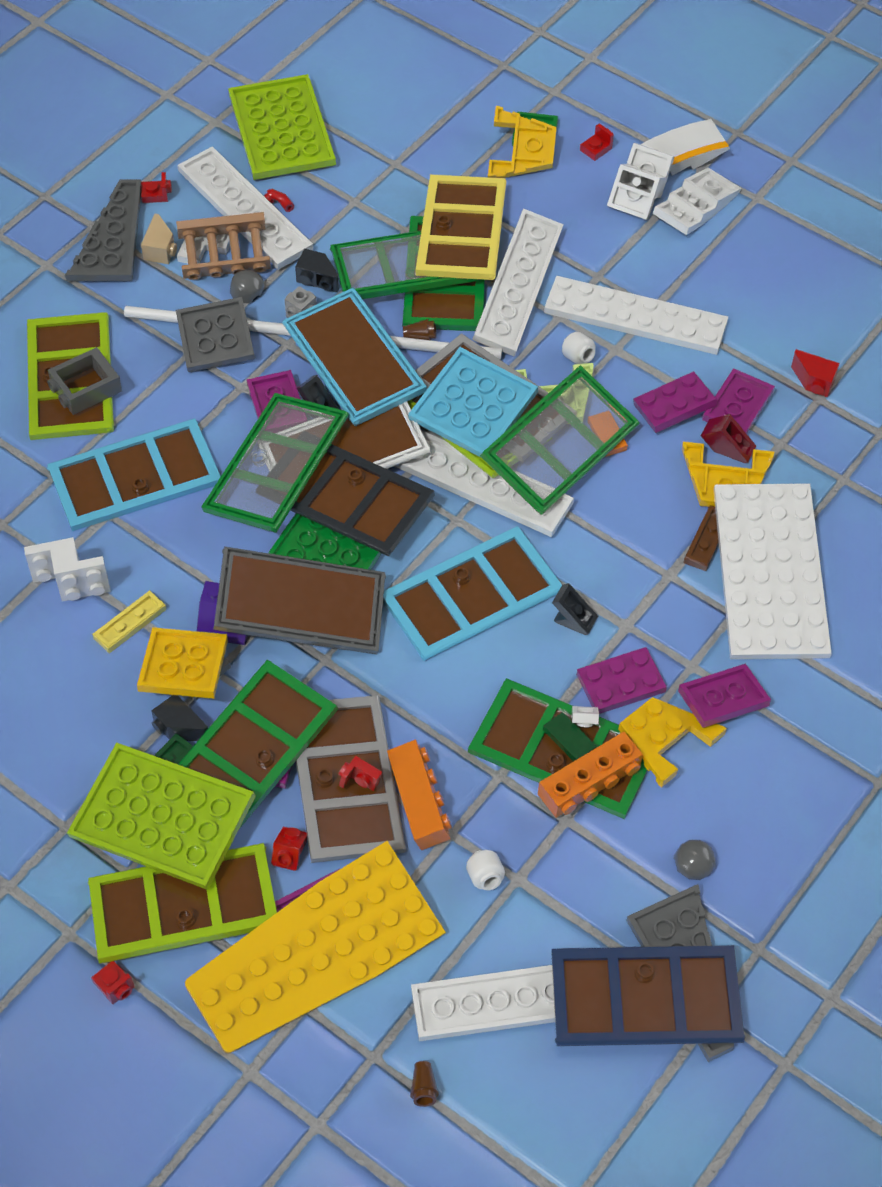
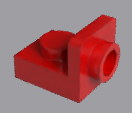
M600 123L595 126V134L580 144V151L596 161L612 149L613 132Z
M161 172V181L141 182L142 203L168 202V193H172L171 180H167L166 172Z
M355 756L351 763L345 762L338 775L341 776L339 786L344 788L349 780L353 778L359 786L374 791L380 782L382 771Z
M111 961L91 977L92 982L112 1004H115L118 1000L126 999L135 987L129 973L125 974L115 961Z

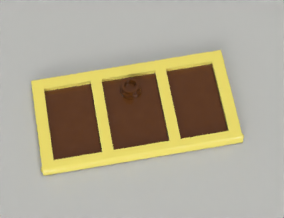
M430 174L416 263V276L495 279L506 179Z

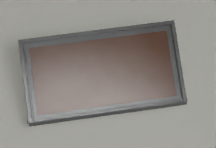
M224 546L213 630L377 655L379 651L385 572Z

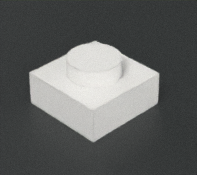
M572 706V723H577L581 727H591L592 724H598V707Z

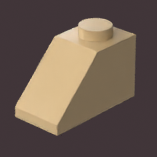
M154 214L141 243L143 260L169 264L171 257L176 254L177 244L174 243L173 233L160 215Z

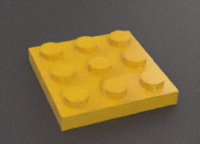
M152 627L137 682L138 692L214 699L228 642L227 634Z

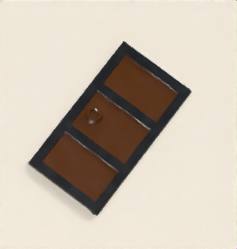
M303 432L297 441L317 446L321 439ZM331 444L290 511L377 552L390 556L433 499L435 493L434 490ZM289 449L267 478L293 485L311 457V454ZM259 486L256 491L258 496L277 505H281L287 495L286 493Z

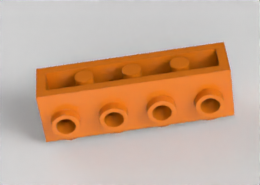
M622 732L540 781L537 795L555 818L563 813L568 815L581 802L591 801L604 788L610 789L622 777L635 774L641 767L643 754L627 734Z
M415 739L387 750L416 844L422 851L450 840L448 829L452 828L447 813H442L441 807L445 804L440 791H435L434 784L437 783V779L433 769H428L427 762L430 761V757L426 747L421 748Z

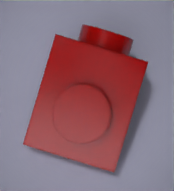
M283 826L273 843L271 864L296 871L299 864V856L307 843V832Z

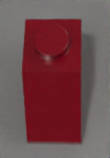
M731 414L709 419L700 435L714 452L742 463L749 462L753 449L756 448L755 443Z

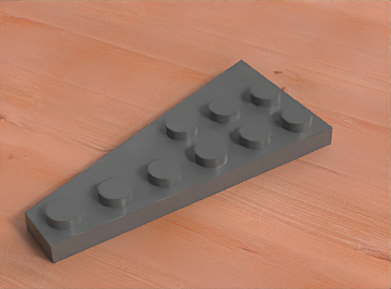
M120 179L109 197L108 205L106 208L103 207L100 219L95 221L82 244L81 252L75 256L71 269L67 270L65 274L66 281H132L141 200V179Z
M698 884L627 916L626 921L641 947L712 946L710 935L707 931L705 912L701 903ZM734 1043L698 1044L707 1061L710 1062L733 1051Z

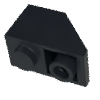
M304 248L295 266L296 282L338 293V273L326 254Z

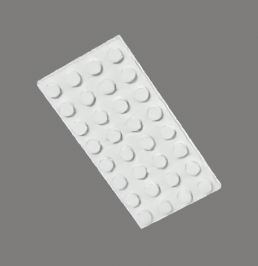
M810 484L715 485L714 500L730 659L830 658L832 653Z

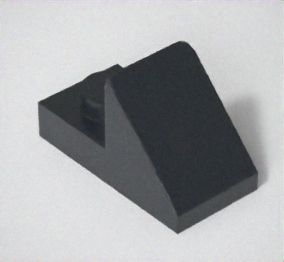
M313 375L296 388L303 400L338 409L318 375ZM307 414V415L310 416L313 420H316V419L321 418V417H317V416H313V415Z
M570 583L562 584L552 602L559 610L554 622L583 635H588L598 615Z

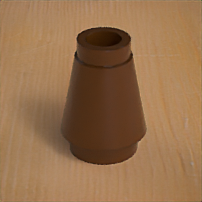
M426 319L403 326V337L422 340L436 339L435 321Z
M419 1061L414 1064L410 1097L417 1106H431L436 1103L439 1092L431 1063Z

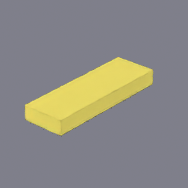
M149 590L92 634L93 639L110 654L166 611V605Z

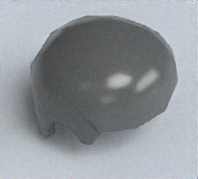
M242 270L233 276L230 294L232 298L242 297L243 303H252L256 296L261 297L265 283L261 275L255 271Z
M688 840L682 843L673 858L677 871L691 880H701L709 876L715 868L716 862L712 848L702 840Z

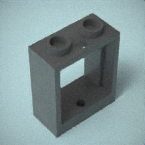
M97 347L48 370L50 380L47 383L50 390L59 395L58 398L64 408H68L73 415L122 392L119 375ZM92 368L102 379L74 394L71 393L64 381Z

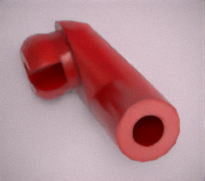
M269 189L264 195L271 204L275 200L278 201L286 212L294 209V204L285 193Z

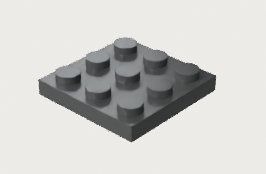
M242 297L176 310L188 372L255 359Z

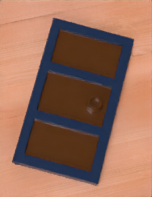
M734 945L561 948L551 950L556 1030L555 1043L557 1047L744 1043L745 1035Z

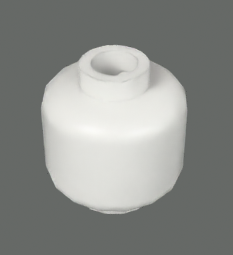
M573 332L564 339L562 353L575 364H586L595 356V343L583 333Z
M479 850L467 861V872L473 885L478 889L493 890L504 879V867L494 851Z

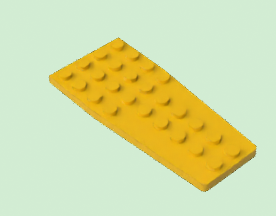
M385 841L318 882L186 979L185 988L225 1053L229 1054L378 977L446 932L389 842Z

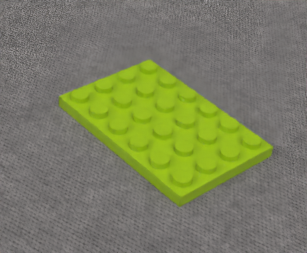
M308 74L228 88L229 98L253 180L336 165V158Z
M116 742L67 834L70 838L208 890L256 796L253 791Z

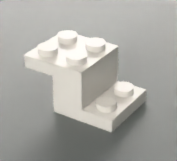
M633 143L627 164H620L607 206L646 220L649 219L655 199L662 196L675 156Z
M73 537L24 547L33 583L46 582L56 578L62 602L111 592L103 556L79 561Z

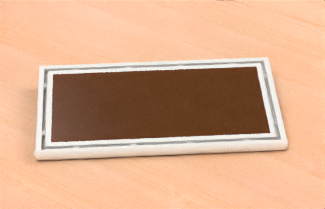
M407 401L357 426H354L350 419L347 418L332 442V445L386 469L430 453V446H428L418 423L409 420L408 414L411 409ZM319 418L277 435L297 440L303 432L322 439L332 420ZM258 441L257 443L269 473H271L289 451V448L263 441Z

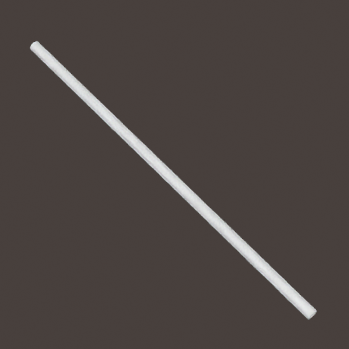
M125 306L124 309L125 317L178 323L176 311ZM247 320L249 331L291 336L282 323ZM390 336L396 346L401 349L438 353L449 344V342ZM481 346L501 360L502 349Z

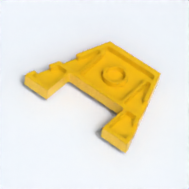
M496 106L494 127L515 128L512 161L489 160L488 178H507L553 168L557 127L533 118L531 120L526 119L517 112L513 111L510 113L503 110V107Z
M683 442L682 452L699 505L709 507V505L715 507V485L761 484L775 453L774 451L753 449L750 469L703 463L704 444Z
M654 697L650 698L621 721L618 728L620 733L625 732L641 751L644 766L648 771L653 772L656 776V782L661 788L672 780L678 772V768L662 757L661 754L688 732H691L711 747L725 735L727 729L719 724L702 728L694 714Z

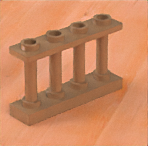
M264 212L176 221L178 238L185 239L188 265H182L184 279L196 280L205 276L235 275L242 270H252L261 273L271 269L270 256H263L260 231L266 230ZM238 233H251L254 258L241 259ZM217 235H229L232 260L219 261ZM205 236L208 240L210 262L197 264L194 238Z

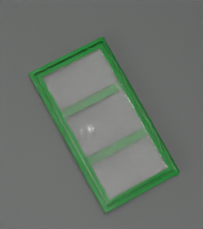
M422 230L330 245L342 292L354 287L362 299L484 279L416 276V263Z
M580 365L485 449L480 457L540 515H543L639 425V421Z
M275 393L201 506L203 512L276 533L348 418V412Z

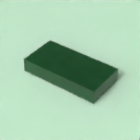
M563 712L543 725V731L573 762L597 748Z

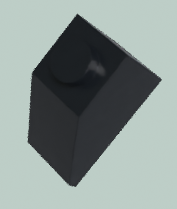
M172 695L151 710L153 717L152 726L160 735L164 733L169 740L176 733L186 741H198L208 729V726L178 695Z

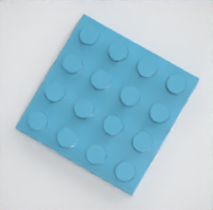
M459 347L409 412L408 417L409 420L480 457L485 449L516 423L538 393V386Z

